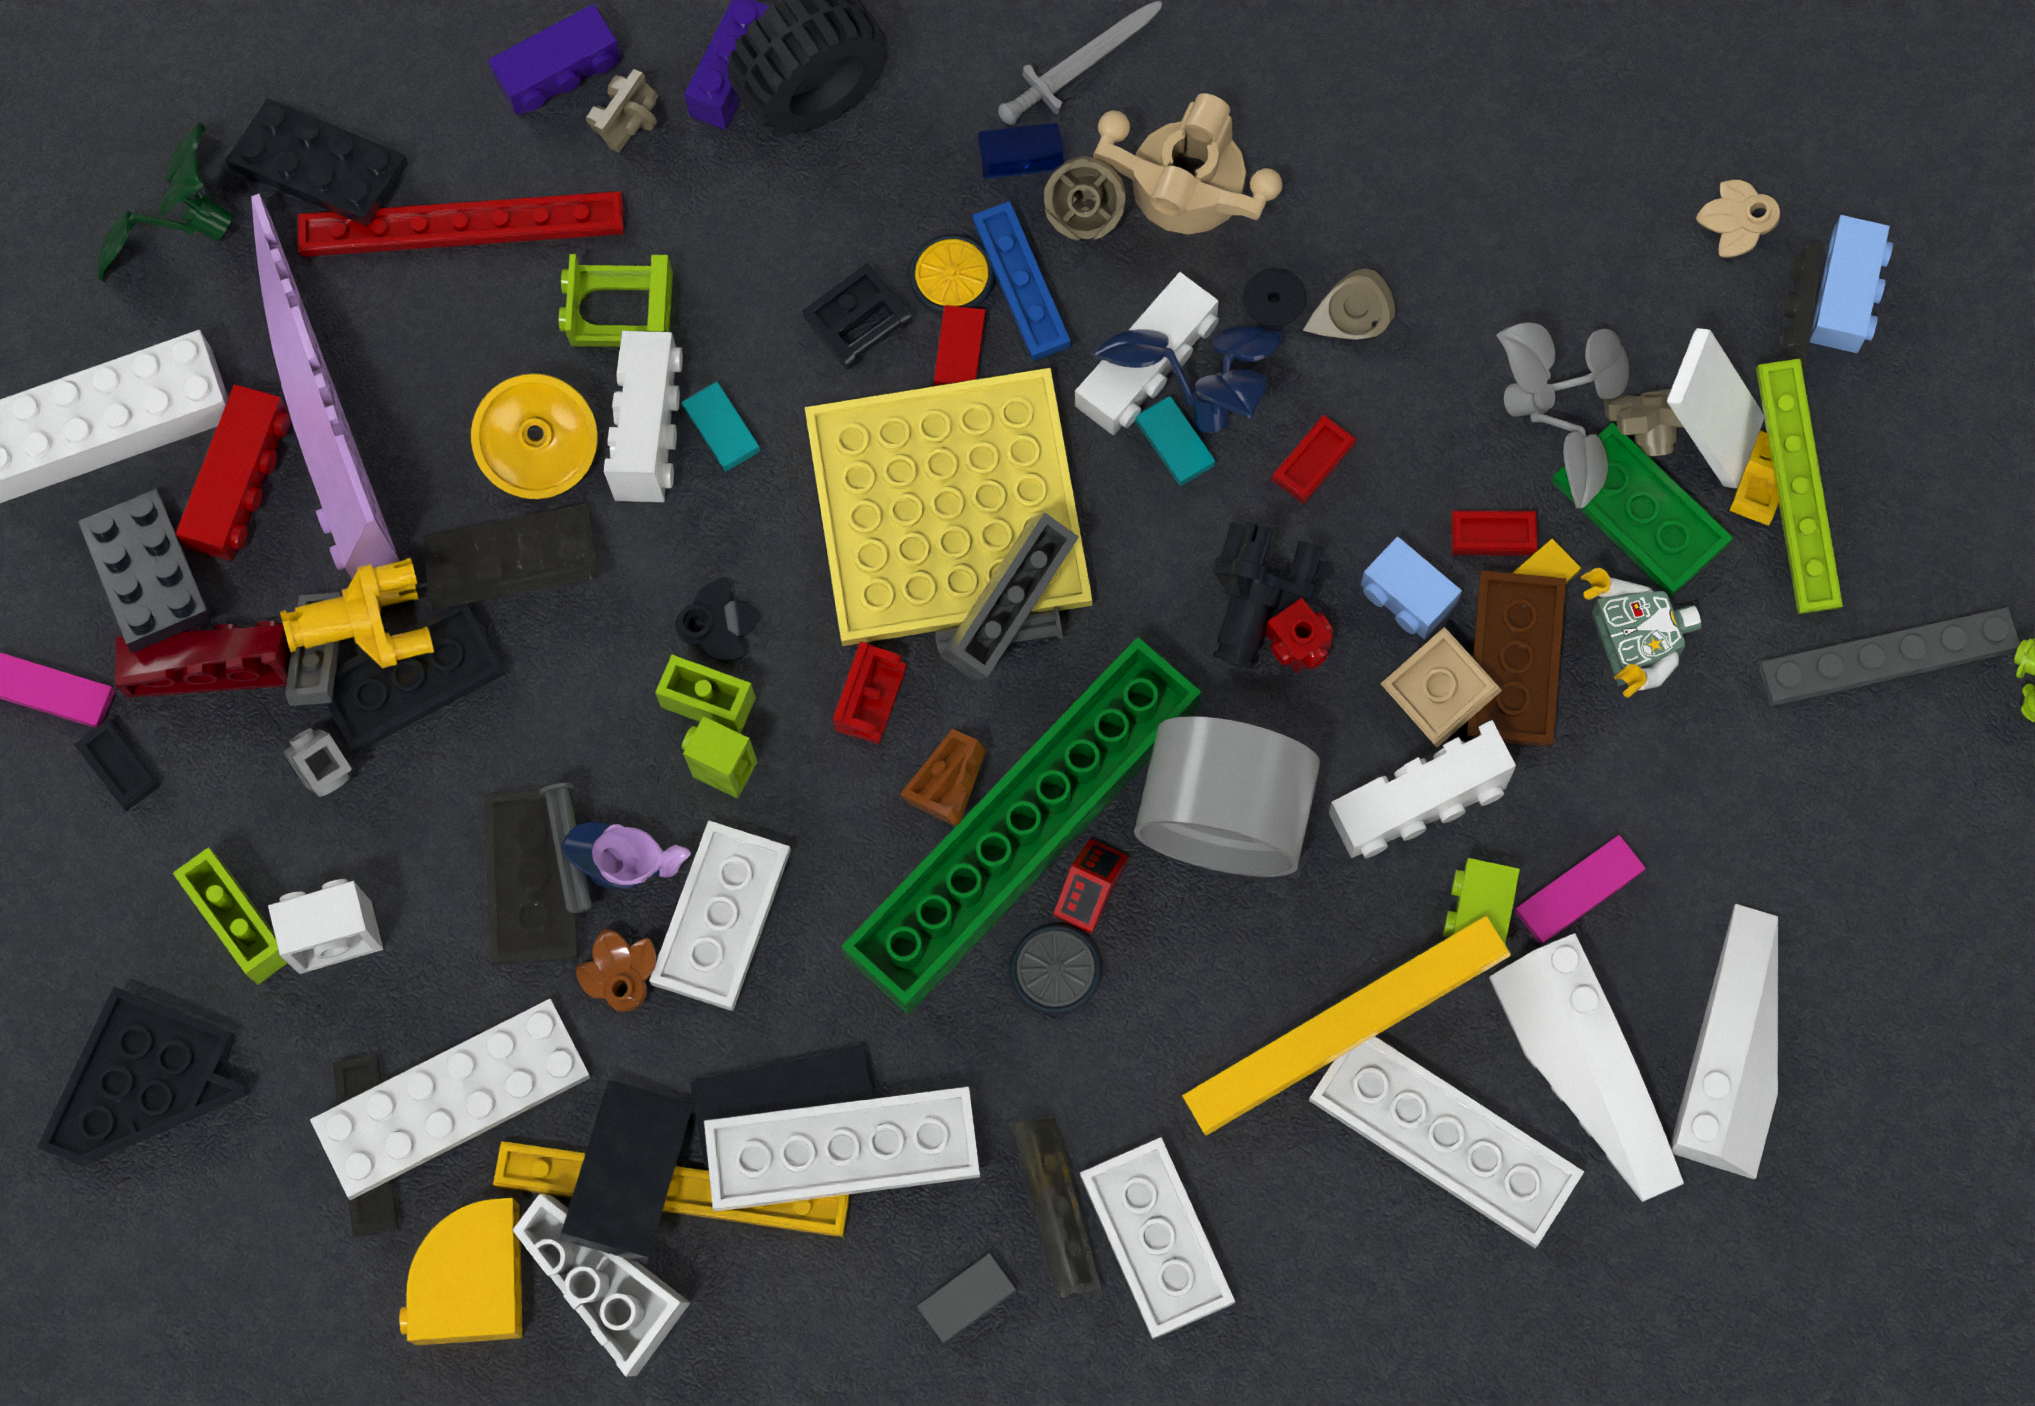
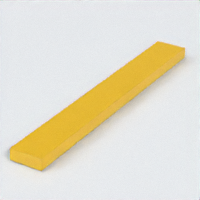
M1484 916L1182 1096L1203 1133L1207 1136L1511 956L1510 952L1488 917Z
M501 1141L493 1185L497 1188L572 1198L585 1153ZM675 1166L662 1211L843 1237L850 1194L715 1212L712 1206L709 1171Z

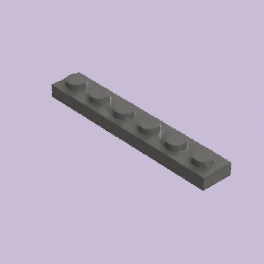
M2007 607L1761 661L1758 667L1769 704L1774 706L2014 653L2019 647L2020 642L2009 608Z

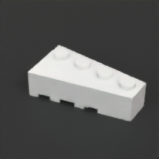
M1493 720L1478 727L1481 733L1477 738L1465 743L1458 737L1444 744V748L1434 754L1433 760L1427 762L1424 758L1420 759L1418 757L1405 764L1394 773L1396 779L1389 782L1386 776H1381L1332 801L1329 815L1350 857L1353 858L1360 854H1363L1364 858L1375 856L1388 847L1387 842L1400 836H1402L1404 841L1410 840L1427 830L1425 825L1438 819H1441L1442 823L1450 822L1462 816L1466 812L1464 808L1479 801L1481 806H1484L1504 796L1503 790L1506 789L1516 765Z
M539 1194L512 1231L547 1276L552 1278L570 1306L579 1313L590 1327L591 1333L617 1362L616 1365L626 1377L637 1376L689 1306L690 1302L637 1261L559 1240L568 1208L553 1196Z

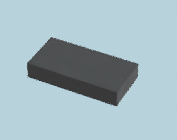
M989 1253L920 1303L917 1308L944 1345L1015 1293L1016 1289Z

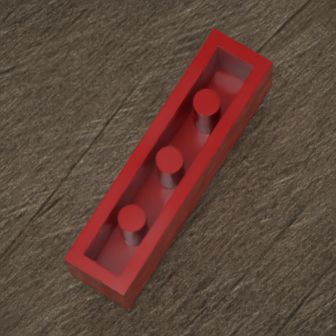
M233 385L175 534L186 549L233 562L237 550H241L244 547L248 535V520L251 513L256 512L260 506L263 481L266 474L270 475L275 467L277 459L275 450L280 437L287 435L291 424L289 410L281 397Z

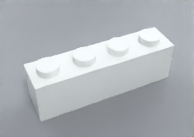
M1179 272L1129 330L1146 329L1167 335L1169 344L1166 347L1174 351L1182 367L1193 352L1192 345L1200 336L1204 339L1207 338L1219 322L1217 317L1219 300ZM1163 357L1160 362L1143 368H1130L1102 360L1075 390V407L1114 436L1122 426L1128 428L1136 420V416L1141 411L1139 406L1148 396L1154 398L1163 389L1167 382L1165 376L1172 369L1171 363L1166 357Z

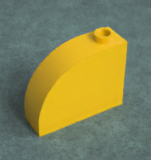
M513 1198L484 1200L462 1207L441 1220L425 1237L414 1256L409 1270L406 1293L407 1307H401L400 1330L402 1335L407 1334V1341L414 1345L523 1338L521 1243L512 1231L520 1221V1204Z

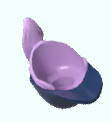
M586 822L575 826L566 835L562 845L563 852L571 864L585 872L594 884L610 889H631L639 886L651 876L672 877L678 872L681 864L691 855L690 850L679 845H673L663 851L648 833L640 829L629 828L620 824Z

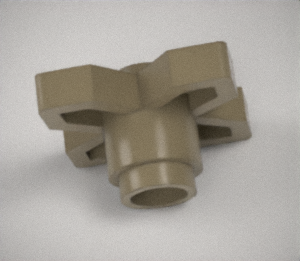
M1671 389L1646 392L1641 394V397L1624 395L1610 400L1604 399L1605 416L1610 421H1617V429L1622 435L1635 434V444L1640 446V449L1647 456H1662L1672 453L1674 451V443L1678 440L1677 427H1683L1667 403Z

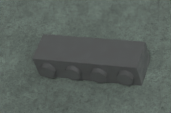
M1045 512L1030 518L940 657L973 681L987 678L1079 537Z

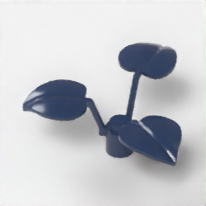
M1236 326L1219 332L1213 338V348L1216 352L1227 354L1224 358L1222 373L1200 378L1195 384L1196 392L1192 391L1174 351L1166 347L1169 344L1168 336L1157 331L1136 329L1117 334L1097 349L1094 354V361L1105 360L1118 366L1143 368L1160 362L1163 357H1166L1170 361L1186 395V404L1194 405L1196 428L1203 432H1217L1228 426V410L1251 419L1257 404L1267 390V379L1264 375L1244 369L1230 371L1232 362L1236 358L1244 361H1257L1269 356L1281 344L1282 333L1256 326Z

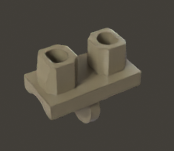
M635 69L632 70L628 77L615 75L608 85L607 93L612 100L607 108L599 105L593 106L586 116V121L592 130L604 139L611 150L619 153L631 135H635L639 127L652 130L657 124V120L651 113V110L659 96L646 83L643 72Z

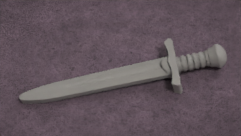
M1155 1L1131 13L1041 77L1035 74L1031 65L1024 66L1023 77L1032 87L1013 101L1002 103L999 106L998 113L1001 120L1009 125L1016 124L1022 112L1027 111V109L1034 106L1041 99L1055 114H1059L1062 102L1054 94L1145 27L1161 10V1Z

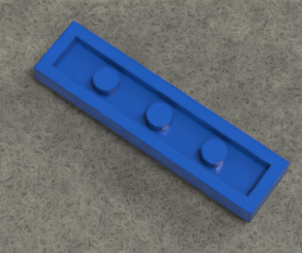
M1009 201L973 214L972 222L1032 362L1071 348L1070 338L1011 202Z

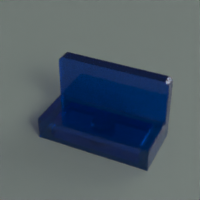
M1057 123L981 131L978 134L983 179L1054 171L1064 163L1062 138L1059 135Z

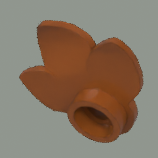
M607 928L603 929L594 942L592 952L594 961L578 965L576 967V976L580 986L590 997L606 999L613 1009L629 1012L639 1007L646 998L647 985L645 981L652 974L656 966L655 948L649 938L642 939L630 946L619 933ZM626 982L628 989L626 994L621 997L620 988Z

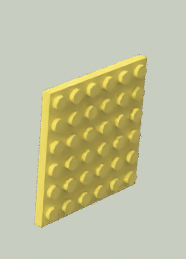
M1051 368L805 407L842 646L859 644L860 641L872 642L960 626L1030 518L1044 512L1079 538L1028 615L1054 611L1055 606H1058L1059 611L1092 606V595Z

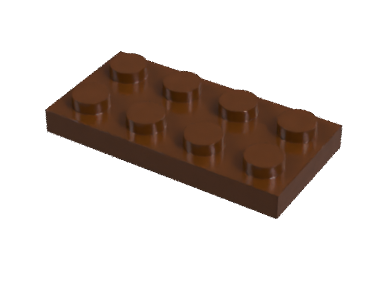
M1480 571L1472 658L1502 691L1467 721L1466 739L1473 740L1480 736L1481 732L1478 727L1493 720L1504 743L1550 748L1553 746L1566 578Z

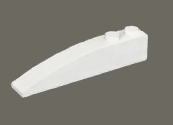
M1735 904L1670 1148L1674 1155L1755 1179L1778 1095V916Z
M1574 933L1538 948L1489 977L1490 982L1526 1058L1550 1083L1551 1089L1578 1118L1579 1124L1586 1133L1595 1139L1606 1153L1607 1159L1639 1199L1644 1202L1683 1185V1179L1639 1069L1576 934Z

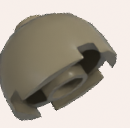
M1081 156L1067 160L1054 170L1044 189L1047 219L1058 232L1070 239L1102 238L1116 227L1124 212L1126 193L1122 178L1113 166L1099 158Z

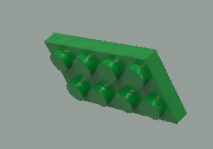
M1612 422L1598 435L1607 455V478L1603 487L1585 507L1579 509L1672 598L1732 542L1733 537L1626 435H1622L1617 426ZM1563 466L1553 475L1551 482L1574 503L1566 468Z

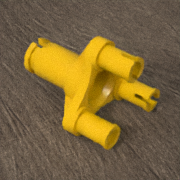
M411 558L377 567H372V564L359 566L348 588L342 589L343 596L295 607V611L288 613L286 610L280 611L290 652L297 651L296 648L302 646L308 649L354 637L355 643L381 668L397 665V660L425 653H433L434 649L427 626L390 636L389 632H384L380 616L382 607L418 600L417 591L415 590L417 580Z

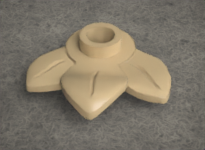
M1729 180L1720 184L1722 198L1707 203L1696 217L1697 222L1705 228L1722 233L1718 250L1719 256L1729 258L1751 251L1756 246L1760 235L1772 231L1779 223L1780 208L1775 199L1768 195L1758 194L1750 183L1742 180ZM1763 208L1766 210V214L1760 218H1755L1751 215L1755 209Z

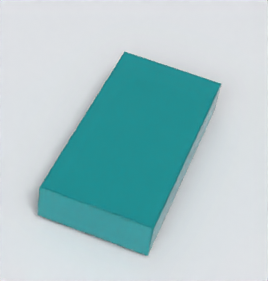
M718 382L682 401L684 410L724 472L761 452L759 445Z
M1171 396L1136 416V424L1180 487L1215 467V459Z

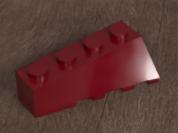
M276 621L258 622L256 627L240 628L233 624L216 625L214 630L198 631L195 628H191L134 653L130 652L124 637H116L115 686L126 698L286 687L291 652L284 626Z

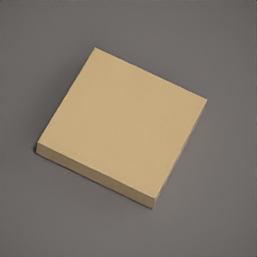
M1445 627L1381 683L1437 748L1502 691Z

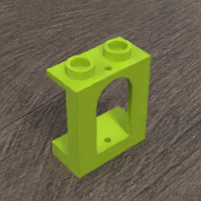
M570 254L569 269H563L561 275L562 293L567 294L566 307H560L559 328L561 332H566L570 346L620 347L622 331L670 332L673 271L668 255H651V266L579 265L576 254ZM598 290H649L648 326L590 324L583 320L580 315L581 301L589 293Z

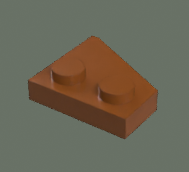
M952 729L900 795L910 805L956 827L961 822L986 749L977 739Z

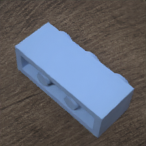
M1840 215L1831 235L1809 337L1810 343L1858 353L1865 340H1872L1878 320L1877 316L1871 315L1874 303H1880L1885 287V279L1879 278L1881 266L1887 267L1893 249V243L1887 242L1890 226Z

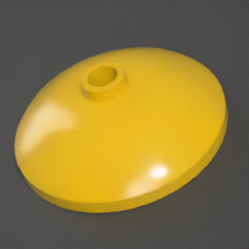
M522 374L499 383L482 399L475 412L471 427L472 450L482 472L498 488L521 498H548L569 490L586 474L596 453L597 425L587 401L571 385L561 379L545 374ZM537 425L542 428L544 434L540 439H532L528 435V428Z

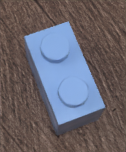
M1398 536L1364 571L1361 582L1365 596L1378 607L1383 605L1396 615L1395 620L1406 632L1410 634L1417 633L1424 640L1455 608L1462 592L1460 588Z

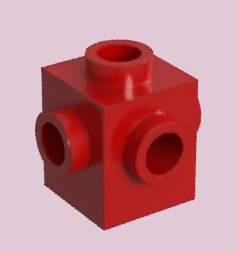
M1303 598L1267 622L1266 636L1272 642L1270 649L1282 666L1285 667L1289 664L1296 674L1305 667L1309 670L1317 668L1330 656L1328 651H1330L1333 636L1331 634L1333 629L1325 616L1320 612L1314 614Z

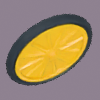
M956 234L942 235L925 243L914 255L909 269V283L914 295L928 309L942 314L944 312V305L976 308L988 297L995 280V273L983 246L976 240Z

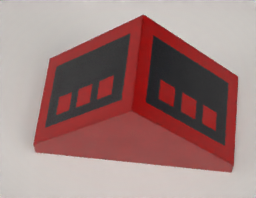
M1089 839L1071 865L1053 916L1093 934L1129 856Z

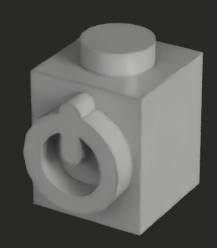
M312 728L300 732L289 741L292 746L283 751L304 786L316 793L318 797L333 792L350 778L348 774L352 770L330 734L321 729L313 731Z

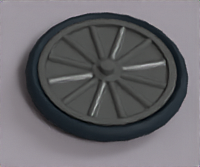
M1052 924L1032 930L1015 947L1010 961L1011 983L1017 995L1028 1006L1045 1014L1058 1015L1070 1013L1081 1008L1094 995L1101 980L1102 965L1095 945L1085 934L1067 925Z

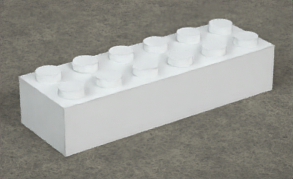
M197 330L0 399V503L217 427L228 401V396L212 348L202 332Z

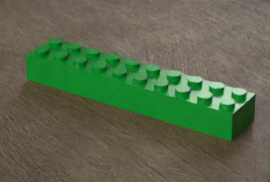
M1137 637L841 946L845 958L909 1015L1149 762L1160 723L1177 717H1191L1200 708L1202 692Z

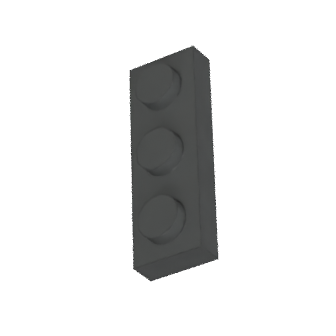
M341 592L300 595L298 607L342 595ZM340 641L308 649L302 646L296 648L297 651L291 652L285 697L290 706L332 703Z

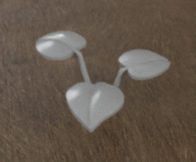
M1521 323L1510 326L1496 335L1506 350L1511 370L1517 383L1508 385L1505 390V408L1513 417L1530 415L1531 422L1533 423L1543 422L1572 431L1565 438L1563 449L1564 463L1576 509L1583 508L1601 490L1607 478L1608 461L1605 448L1597 435H1586L1585 429L1582 426L1545 415L1544 413L1553 407L1555 391L1592 381L1595 382L1597 394L1601 399L1610 400L1620 396L1629 380V361L1626 351L1622 346L1621 339L1615 332L1610 329L1597 330L1588 338L1585 350L1586 362L1591 373L1582 377L1547 384V380L1551 378L1549 369L1555 361V348L1550 334L1543 326L1536 323Z

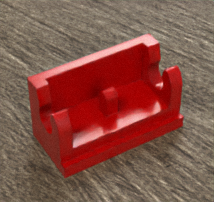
M860 641L833 717L837 732L880 745L907 669V664L900 662V655Z

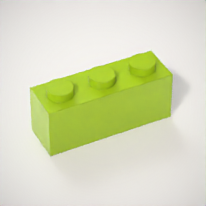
M209 847L173 872L175 878L241 969L257 985L287 964L279 954L274 931L222 860Z

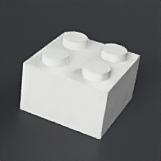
M346 879L333 880L325 883L320 891L310 894L292 892L280 897L279 903L268 905L279 954L299 974L383 950L372 901L354 881L348 882Z

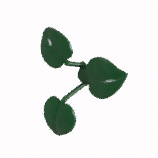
M200 121L178 144L169 160L165 172V181L171 183V187L162 197L157 211L159 215L163 216L182 201L186 206L181 217L187 220V222L181 223L137 213L132 214L128 210L125 211L109 229L101 244L97 263L99 280L104 282L105 269L122 249L131 228L137 223L142 222L182 230L191 236L196 230L215 242L227 230L232 214L212 203L211 198L199 190L204 185L199 175V158L194 153L197 149L201 133L206 131L204 124Z

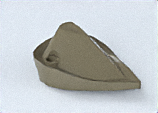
M1360 269L1353 271L1332 287L1313 311L1303 331L1322 336L1357 340L1376 337L1385 331L1395 317V303L1392 292L1385 280L1375 270ZM1373 321H1378L1375 326L1372 324Z

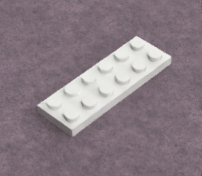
M548 999L310 1119L347 1197L349 1200H352L586 1081L590 1076L551 999Z
M1375 1036L1335 1059L1309 1098L1310 1102L1533 1248L1539 1245L1584 1171Z
M969 1087L704 1121L712 1206L715 1212L980 1177Z

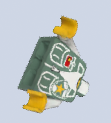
M1594 568L1582 575L1581 580H1587L1592 585V588L1583 592L1585 599L1590 600L1597 596L1602 597L1597 599L1592 616L1614 673V679L1617 681L1618 686L1626 683L1629 686L1623 691V695L1630 697L1638 690L1661 686L1678 666L1679 657L1685 648V640L1682 634L1701 629V619L1697 608L1691 605L1673 611L1666 592H1654L1647 586L1610 578L1608 573L1601 568Z

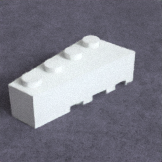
M622 331L616 375L618 386H623V391H616L614 393L612 404L614 423L618 425V428L609 427L608 446H610V459H605L604 474L615 501L665 502L666 488L673 487L674 469L673 464L668 463L669 449L676 448L677 430L676 425L671 424L672 411H678L680 392L679 386H674L675 372L682 371L683 354L682 348L676 347L672 332Z

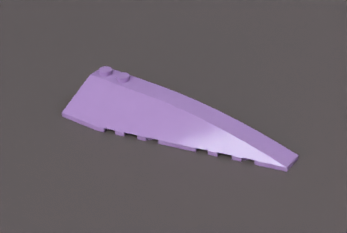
M260 194L251 196L254 235L261 290L272 349L290 417L322 509L316 510L318 520L324 533L331 532L336 545L329 547L337 569L342 570L345 568L351 579H353L359 566L372 564V567L398 562L399 558L271 216Z

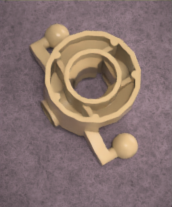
M1205 93L1197 95L1195 102H1190L1181 122L1166 124L1148 135L1137 150L1136 155L1114 145V143L1123 141L1129 134L1130 122L1125 114L1120 111L1111 110L1104 113L1099 120L1098 131L1101 139L1093 157L1101 159L1113 166L1118 172L1132 179V187L1137 205L1150 221L1167 231L1183 234L1210 231L1227 221L1231 215H1243L1258 220L1266 202L1275 199L1282 191L1283 186L1279 173L1273 169L1263 168L1258 170L1251 178L1250 188L1254 195L1253 198L1243 194L1246 170L1242 152L1232 140V118L1229 116L1230 107L1225 101L1214 95ZM1183 157H1192L1202 160L1205 164L1196 169L1194 177L1188 171L1173 166V161Z

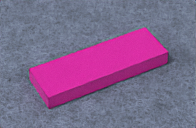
M0 653V699L93 728H97L103 723L115 694V690L111 686Z
M1618 835L1518 906L1514 912L1542 946L1640 876L1646 868L1622 837Z

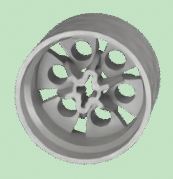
M1177 717L1165 720L1158 726L1134 834L1139 841L1149 848L1195 866L1246 876L1276 877L1291 874L1298 868L1321 764L1320 759L1315 752L1304 744L1283 734L1255 725L1211 717Z

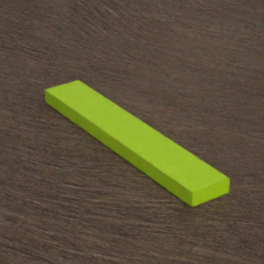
M1794 359L1760 364L1756 367L1797 612L1798 614L1839 609L1843 607L1801 360Z

